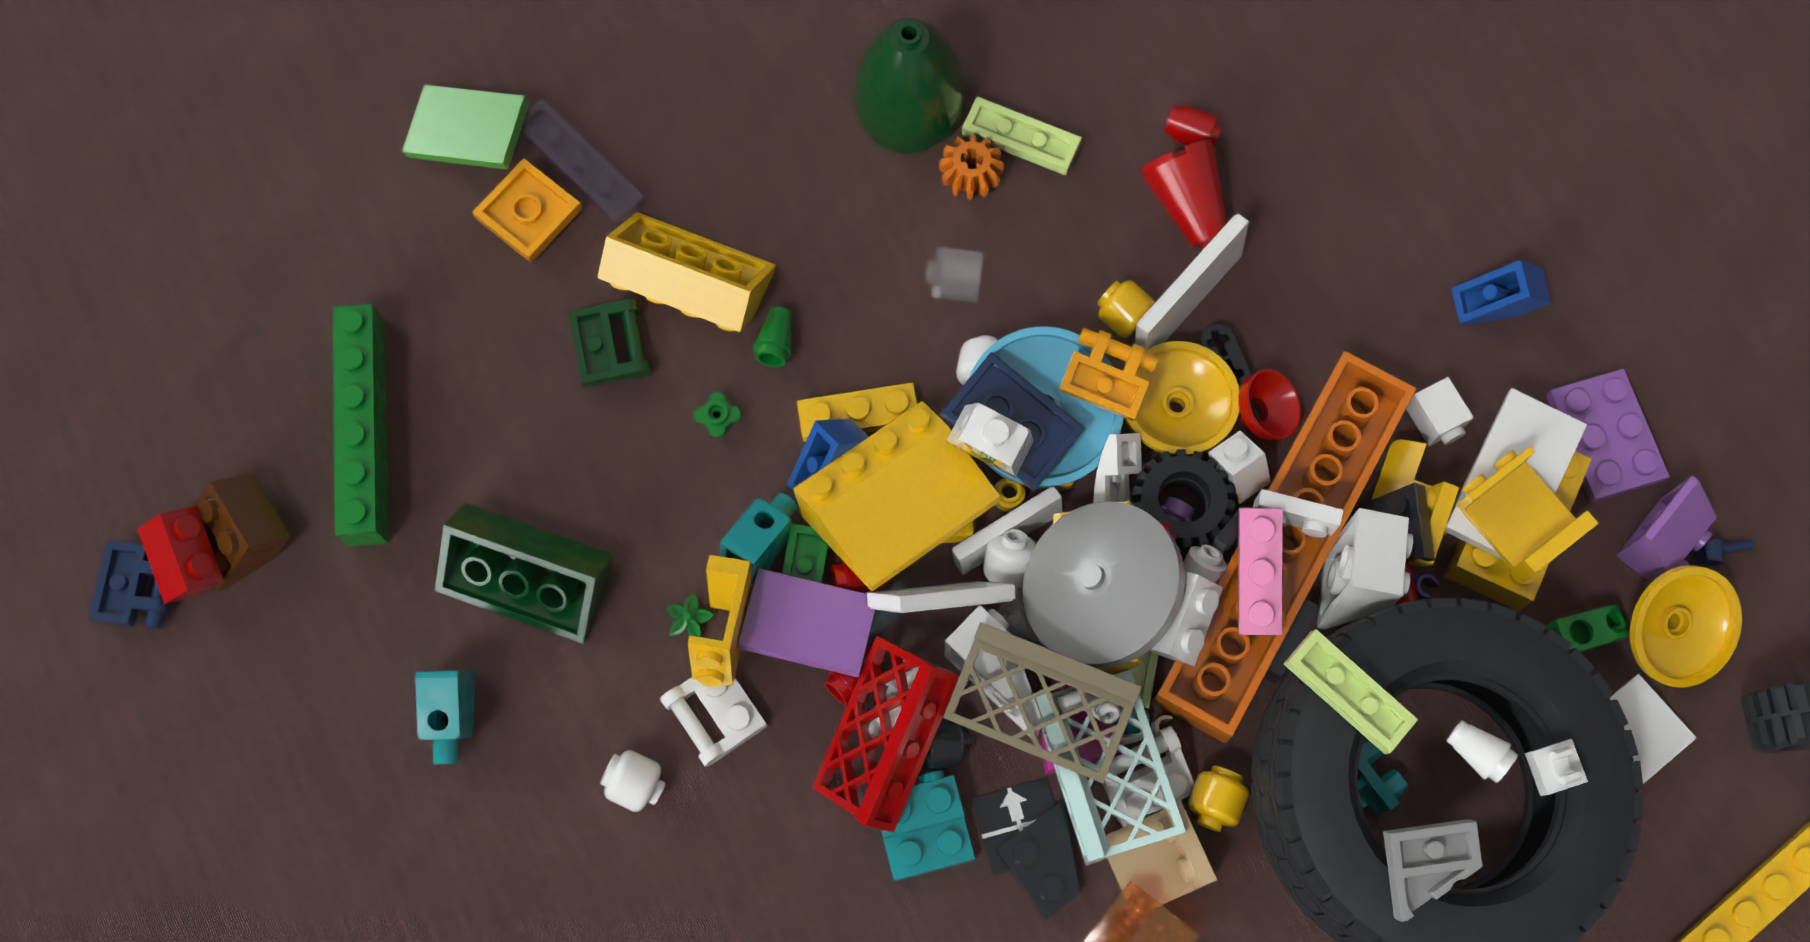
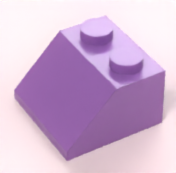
M1691 476L1664 495L1616 554L1619 559L1650 583L1668 570L1689 565V562L1685 560L1692 549L1696 552L1700 550L1713 534L1708 528L1717 517L1699 480Z

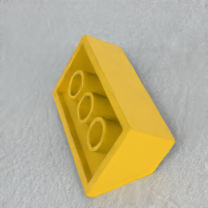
M636 212L606 236L598 278L609 282L616 289L630 290L643 295L652 303L669 305L679 309L686 316L700 317L716 323L722 330L740 333L754 318L775 272L776 264Z

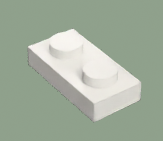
M1261 489L1253 505V508H1282V527H1285L1286 524L1302 528V533L1318 538L1326 537V535L1332 536L1339 528L1343 515L1342 509Z

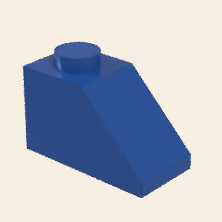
M1518 260L1451 288L1459 323L1462 325L1515 318L1552 304L1543 267L1523 260Z
M851 418L815 420L787 486L794 492V487L869 436Z

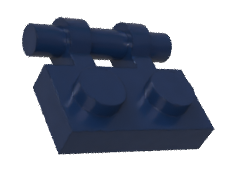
M106 541L88 617L89 620L97 623L134 627L137 612L141 611L147 612L145 628L161 630L164 615H169L171 603L164 604L156 580L154 581L151 598L141 597L146 576L154 577L142 544Z

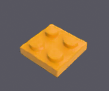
M523 158L473 210L472 214L476 220L532 263L583 208L578 200Z

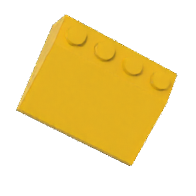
M923 401L793 488L801 516L872 592L1001 501V496L972 457L963 450L946 442L951 429Z

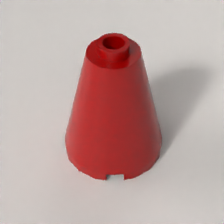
M1210 139L1184 146L1185 150L1174 154L1171 151L1141 168L1143 179L1192 248L1200 246L1202 251L1227 224L1216 152Z

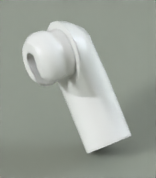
M1077 690L1056 697L1061 714L1083 706ZM1084 692L1088 703L1099 699L1097 696ZM1109 701L1090 708L1093 716L1105 724L1116 722L1121 714L1120 706Z

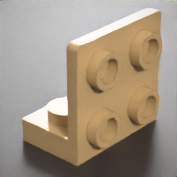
M1181 800L1177 801L1176 804L1186 831L1185 834L1107 858L1129 909L1134 916H1138L1217 880ZM1164 808L1144 818L1142 824L1157 832L1173 827L1169 812ZM1129 824L1106 834L1109 847L1127 842L1134 826ZM1138 829L1134 839L1147 836L1149 834Z

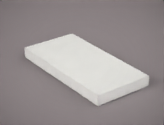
M1240 214L1234 215L1139 320L1136 325V345L1144 347L1146 351L1155 345L1164 343L1241 258L1249 224L1247 219Z
M1511 388L1502 403L1462 489L1480 474H1483L1486 479L1490 478L1497 472L1493 465L1511 450H1514L1519 455L1531 446L1536 453L1526 462L1555 494L1587 424ZM1461 490L1450 513L1445 532L1503 560L1456 506L1467 496Z

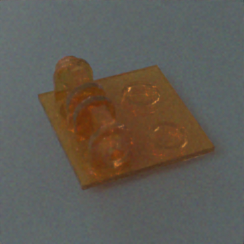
M1130 880L1083 942H1194L1199 934Z

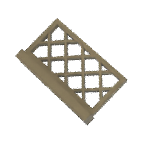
M980 622L943 718L1104 784L1142 687ZM980 650L997 656L1003 670L1002 674L980 682L974 668ZM1004 659L1020 666L1008 671ZM1027 668L1037 673L1043 689L1020 699L1010 675ZM971 674L976 685L965 689ZM1043 675L1057 680L1059 683L1048 687ZM1006 677L1015 701L992 710L983 687ZM1066 684L1077 688L1083 706L1060 715L1050 691ZM978 689L988 713L974 719H969L955 713L961 697ZM1084 692L1097 696L1099 699L1088 703ZM1046 693L1055 718L1032 727L1022 703ZM1105 701L1124 707L1117 725L1100 731L1090 709ZM1018 705L1027 729L1011 736L1001 731L995 715ZM1086 710L1096 734L1072 743L1063 719ZM990 717L994 728L981 724L979 721ZM1058 722L1067 746L1053 752L1042 749L1034 731ZM1114 731L1107 748L1103 736ZM1030 734L1034 745L1018 738ZM1098 738L1105 753L1099 771L1082 765L1075 748ZM1070 750L1074 761L1059 756V754Z

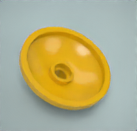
M1186 341L1165 342L1144 351L1158 357V362L1153 372L1138 367L1135 376L1150 383L1135 420L1131 421L1124 418L1132 433H1140L1142 443L1160 453L1168 451L1170 456H1175L1177 449H1186V456H1192L1194 451L1204 453L1220 444L1232 430L1239 414V386L1234 373L1227 363L1212 350ZM1177 402L1182 406L1183 410L1181 412H1174L1169 404Z
M1680 566L1661 574L1644 590L1635 606L1631 619L1630 644L1634 658L1640 668L1655 681L1671 687H1691L1712 678L1729 661L1739 641L1742 627V609L1738 595L1724 576L1702 566Z

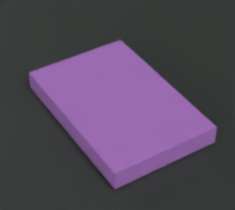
M759 568L738 642V649L859 678L875 609L868 607L867 594Z

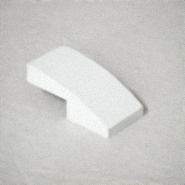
M1140 433L1109 435L1096 473L1093 503L1130 501L1129 474H1137L1142 471Z

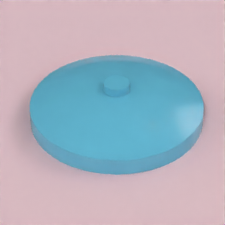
M1032 327L1006 335L983 353L969 376L970 378L990 352H993L1085 427V430L1038 488L1057 487L1072 483L1098 467L1109 435L1120 434L1124 419L1119 415L1058 391L1074 351L1089 357L1092 348L1078 342L1080 335L1055 327ZM1104 355L1101 362L1112 366L1111 362ZM986 463L991 469H993L996 473L1003 476L1004 478L1015 483L1025 485L1016 477L1014 478L1011 475Z

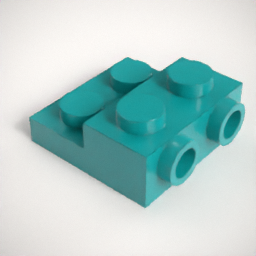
M940 770L920 776L921 784L913 786L894 833L881 830L894 882L975 860L954 775L945 777L944 771Z

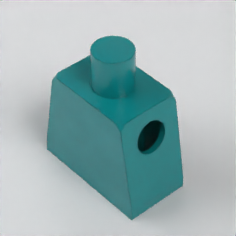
M781 492L776 495L770 504L763 499H755L720 541L721 557L750 561L752 591L758 569L769 570L788 543L791 529L790 517L798 506L791 497Z
M475 671L415 672L418 739H433V764L459 763V739L471 738L473 736ZM445 713L447 714L449 719L447 727L444 725L443 722Z

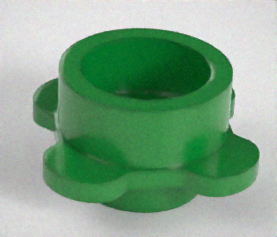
M713 392L709 396V401L703 407H698L694 410L693 417L697 423L704 424L710 436L720 438L732 427L733 423L740 420L741 413L738 407L731 406L725 401L723 393ZM715 412L721 413L719 418H715L713 414Z

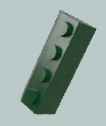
M465 502L443 526L434 591L583 644L588 637L608 588L614 554Z

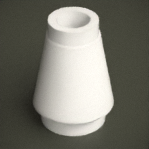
M1463 720L1457 724L1446 740L1484 780L1489 777L1496 783L1503 778L1518 756L1517 753L1510 749V743L1471 724L1469 725Z

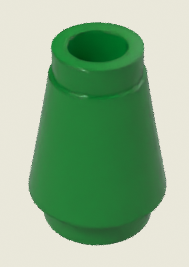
M772 307L770 309L769 315L753 345L755 359L762 365L774 368L782 367L785 365L786 360L791 357L792 312L786 308Z

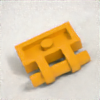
M1083 327L1078 342L1091 347V353L1088 357L1074 351L1058 391L1128 420H1135L1150 383L1135 376L1138 367L1153 372L1158 362V357L1145 353V348L1133 344L1131 347L1111 339L1110 333L1102 330L1097 333ZM1104 353L1125 361L1123 370L1101 362Z

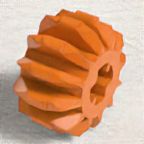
M974 133L970 135L968 142L957 136L954 140L955 147L946 145L943 149V156L945 158L939 161V170L944 173L942 175L944 186L953 185L952 193L954 196H957L962 191H966V197L969 201L973 199L974 192L976 191L985 198L989 192L988 187L997 188L1000 184V177L998 175H1001L1004 171V163L999 161L1001 158L999 148H990L991 141L989 137L980 143L976 142L977 138ZM968 165H975V169H968Z

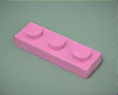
M1239 508V635H1282V508Z

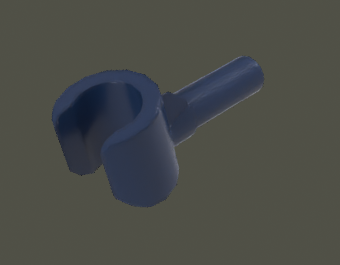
M1712 539L1698 550V563L1704 566L1722 565L1724 563L1723 553L1728 554L1754 549V542L1752 540L1723 543V540Z

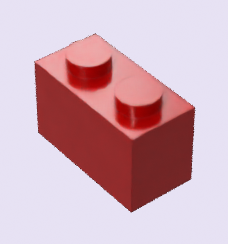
M197 506L160 513L137 528L164 604L201 595L224 581Z

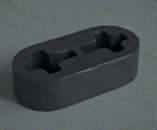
M1220 324L1211 325L1203 331L1198 344L1220 356L1216 347L1209 348L1208 345L1214 336L1217 341H1225L1222 348L1223 357L1221 358L1227 363L1235 376H1240L1237 382L1240 391L1242 383L1250 376V370L1231 329Z

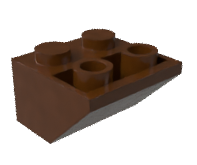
M252 472L210 481L194 505L197 506L224 580L215 586L218 591L229 588L275 559L291 537Z

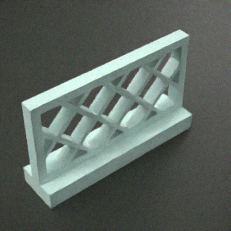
M1131 669L1114 674V676L1135 684ZM1072 687L1051 693L1060 715L1062 714L1056 697L1075 691L1077 688ZM1046 693L1036 697L1035 701L1043 722L1055 718ZM1140 695L1133 707L1137 719L1130 716L1128 723L1141 730L1143 741L1137 753L1119 744L1117 750L1133 758V761L1124 779L1108 772L1106 778L1120 785L1110 807L1093 798L1090 789L1094 781L1090 778L1088 781L1086 776L1053 763L1086 865L1186 833ZM1087 716L1083 725L1068 717L1063 719L1072 743L1081 740L1084 733L1089 736L1096 734L1095 731L1087 727L1090 722L1089 716ZM1058 722L1042 728L1050 752L1067 746ZM1070 726L1079 730V733L1075 740ZM1113 731V733H1112L1110 739L1107 738V737H1105V736H1103V739H1104V741H1105V743H1106L1107 748H1108V746H1109V744H1110V741H1111V739H1112V736H1113V734H1114V731ZM1145 746L1151 760L1141 756ZM1076 747L1075 750L1081 764L1099 771L1105 757L1104 751L1097 765H1094L1081 758ZM1070 750L1059 754V756L1074 761ZM1138 761L1155 771L1157 781L1150 794L1128 783ZM1159 787L1161 789L1164 801L1155 797ZM1124 788L1147 799L1137 821L1114 809ZM1152 802L1168 810L1173 824L1172 828L1157 832L1142 824ZM1097 807L1107 812L1102 822ZM1111 815L1134 826L1127 842L1109 847L1104 828ZM1138 829L1149 834L1147 836L1134 839Z

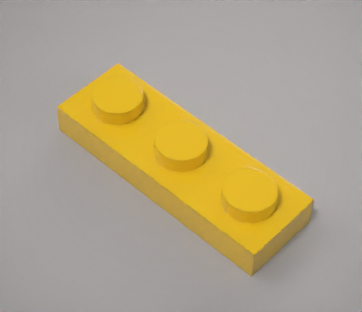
M913 382L797 400L803 442H806L815 420L851 418L864 432L880 430L917 405Z

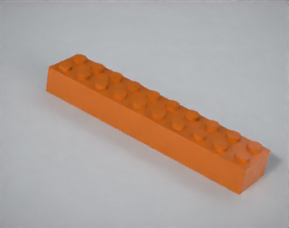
M1346 351L1343 352L1268 488V491L1343 510L1341 524L1332 536L1326 535L1323 538L1312 537L1302 533V528L1287 524L1285 527H1282V635H1239L1237 545L1227 563L1226 571L1217 584L1223 587L1195 666L1174 661L1152 701L1153 704L1224 744L1233 736L1417 388Z

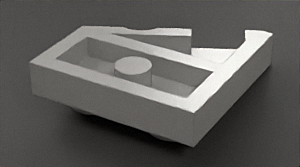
M1466 819L1383 831L1394 918L1400 922L1408 921L1414 916L1412 913L1414 910L1431 898L1437 900L1451 890L1456 881L1468 878L1482 867L1477 821Z

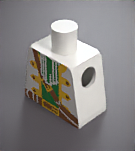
M973 403L964 406L946 442L1015 478L1034 440L1031 430L980 403Z

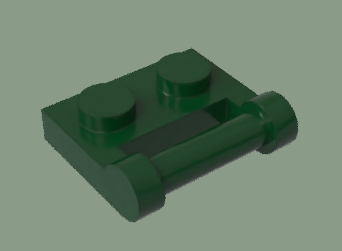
M624 299L568 311L583 388L630 378L643 379L652 374L651 363L645 358L637 315L640 314L638 300ZM610 319H622L630 362L619 364Z

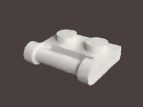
M691 677L681 685L670 689L660 698V701L667 710L672 709L700 751L698 757L705 767L717 762L767 727L766 722L736 678L734 679L733 686L709 687L701 684L698 680H692ZM695 693L725 736L724 739L715 744L685 701Z
M1168 726L1158 731L1159 736L1155 737L1154 740L1159 754L1165 752L1167 755L1161 760L1175 801L1177 802L1191 795L1195 783L1181 751L1180 741L1173 728ZM1140 745L1130 750L1137 753ZM1145 746L1141 756L1150 759L1148 750ZM1123 753L1114 757L1108 772L1117 776L1128 770L1133 758ZM1145 766L1133 772L1128 783L1150 794L1157 781L1154 769ZM1106 778L1103 786L1110 803H1112L1120 785ZM1159 787L1155 797L1164 801L1161 789ZM1124 788L1114 809L1137 821L1147 799ZM1152 802L1145 817L1163 808ZM1117 818L1118 822L1122 825V827L1129 825L1123 820Z

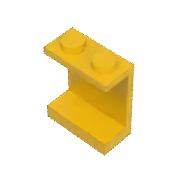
M1531 446L1519 455L1514 450H1511L1493 465L1497 472L1490 478L1486 479L1483 474H1480L1462 489L1467 496L1456 505L1522 582L1536 574L1599 524L1588 510L1576 519L1527 464L1526 461L1536 453Z
M709 555L706 573L710 608L728 610L730 613L723 641L689 635L688 650L692 680H698L701 684L709 687L733 686L741 649H738V642L752 594L751 563L745 560Z

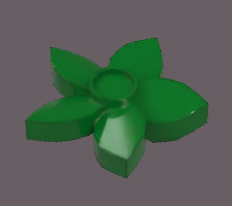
M693 593L686 598L684 608L676 604L666 606L669 614L677 619L671 626L669 636L680 635L687 629L690 636L701 637L702 632L699 624L709 622L715 615L705 609L698 610L699 602Z

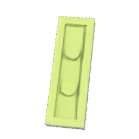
M978 96L962 127V135L970 137L974 133L979 142L989 137L992 147L999 148L1002 151L1065 176L1078 151L1082 138Z
M1317 629L1311 631L1284 662V665L1384 754L1391 753L1418 720Z

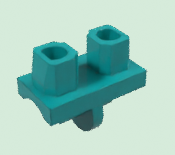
M1366 738L1363 741L1358 762L1359 798L1362 809L1369 805L1378 817L1386 811L1392 810L1400 803L1397 798L1408 785L1399 772L1394 769L1381 777L1378 776L1370 764L1381 757L1382 753L1381 750Z

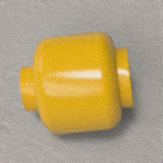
M1116 280L1097 302V305L1101 307L1098 317L1119 337L1127 338L1136 332L1137 323L1155 304V300L1134 281L1127 280L1121 284Z
M1212 766L1211 771L1200 772L1188 800L1189 809L1198 815L1196 823L1216 832H1220L1222 826L1233 827L1238 825L1249 797V790L1242 783L1244 777L1218 766Z

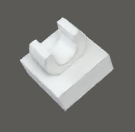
M1572 739L1525 753L1540 796L1556 793L1588 782Z

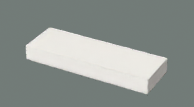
M1054 486L1049 487L953 547L952 552L955 565L961 574L965 575L984 563L986 547L992 538L1001 536L1006 530L1010 529L1020 530L1029 535L1053 520V514L1063 513L1061 495Z

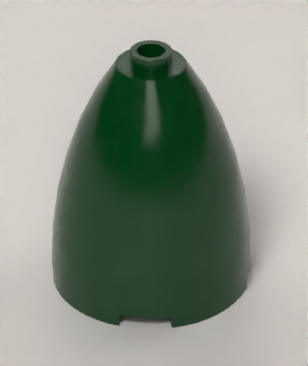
M902 18L888 24L871 40L859 62L854 83L856 119L858 118L863 129L872 137L873 142L897 153L916 154L927 152V148L942 142L949 135L952 137L963 120L966 107L965 80L959 59L953 47L937 28L923 20Z

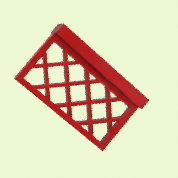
M876 636L812 789L856 816L854 820L862 825L894 833L947 709L959 675L938 667L885 638ZM887 650L891 654L893 669L882 674L880 664ZM919 667L909 689L906 672ZM896 679L899 695L887 701L884 685ZM874 691L877 707L865 712L864 702L867 694ZM901 705V711L892 728L889 711ZM879 717L882 734L871 740L868 723ZM857 729L860 746L849 751L848 739L851 732ZM884 744L885 749L876 767L873 750ZM862 756L865 773L854 779L851 761ZM841 767L844 784L833 789L829 787L835 770ZM867 783V791L861 805H859L856 789Z

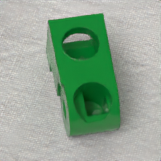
M1618 604L1556 619L1544 628V630L1549 628L1554 630L1572 644L1569 648L1570 650L1577 648L1581 653L1595 650L1598 647L1630 636Z

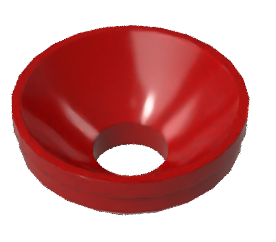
M1263 369L1254 372L1242 383L1238 395L1239 417L1252 433L1266 441H1275L1287 438L1296 431L1301 419L1300 401L1292 383L1283 374L1273 369ZM1251 401H1254L1260 408V421L1253 414L1250 405Z

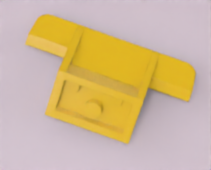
M1399 439L1390 445L1371 500L1414 482L1425 486L1434 557H1436L1459 487L1446 482L1431 486L1414 480L1426 443ZM1408 558L1410 565L1418 568L1433 565L1434 561L1427 562L1417 558Z

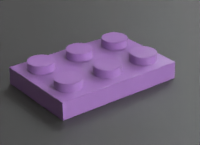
M1624 369L1552 389L1546 394L1550 407L1587 424L1575 451L1592 458L1582 482L1590 503L1660 483L1670 477Z

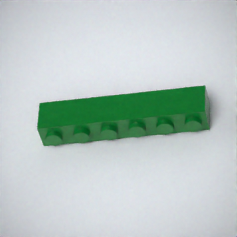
M372 303L333 307L335 536L348 547L388 543L385 320Z

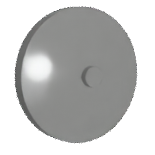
M1097 502L1079 507L1052 524L1039 539L1030 555V560L1025 569L1022 590L1024 609L1028 622L1039 640L1052 651L1094 668L1114 667L1128 663L1153 648L1173 624L1183 600L1185 589L1184 564L1179 547L1169 531L1142 509L1121 502Z

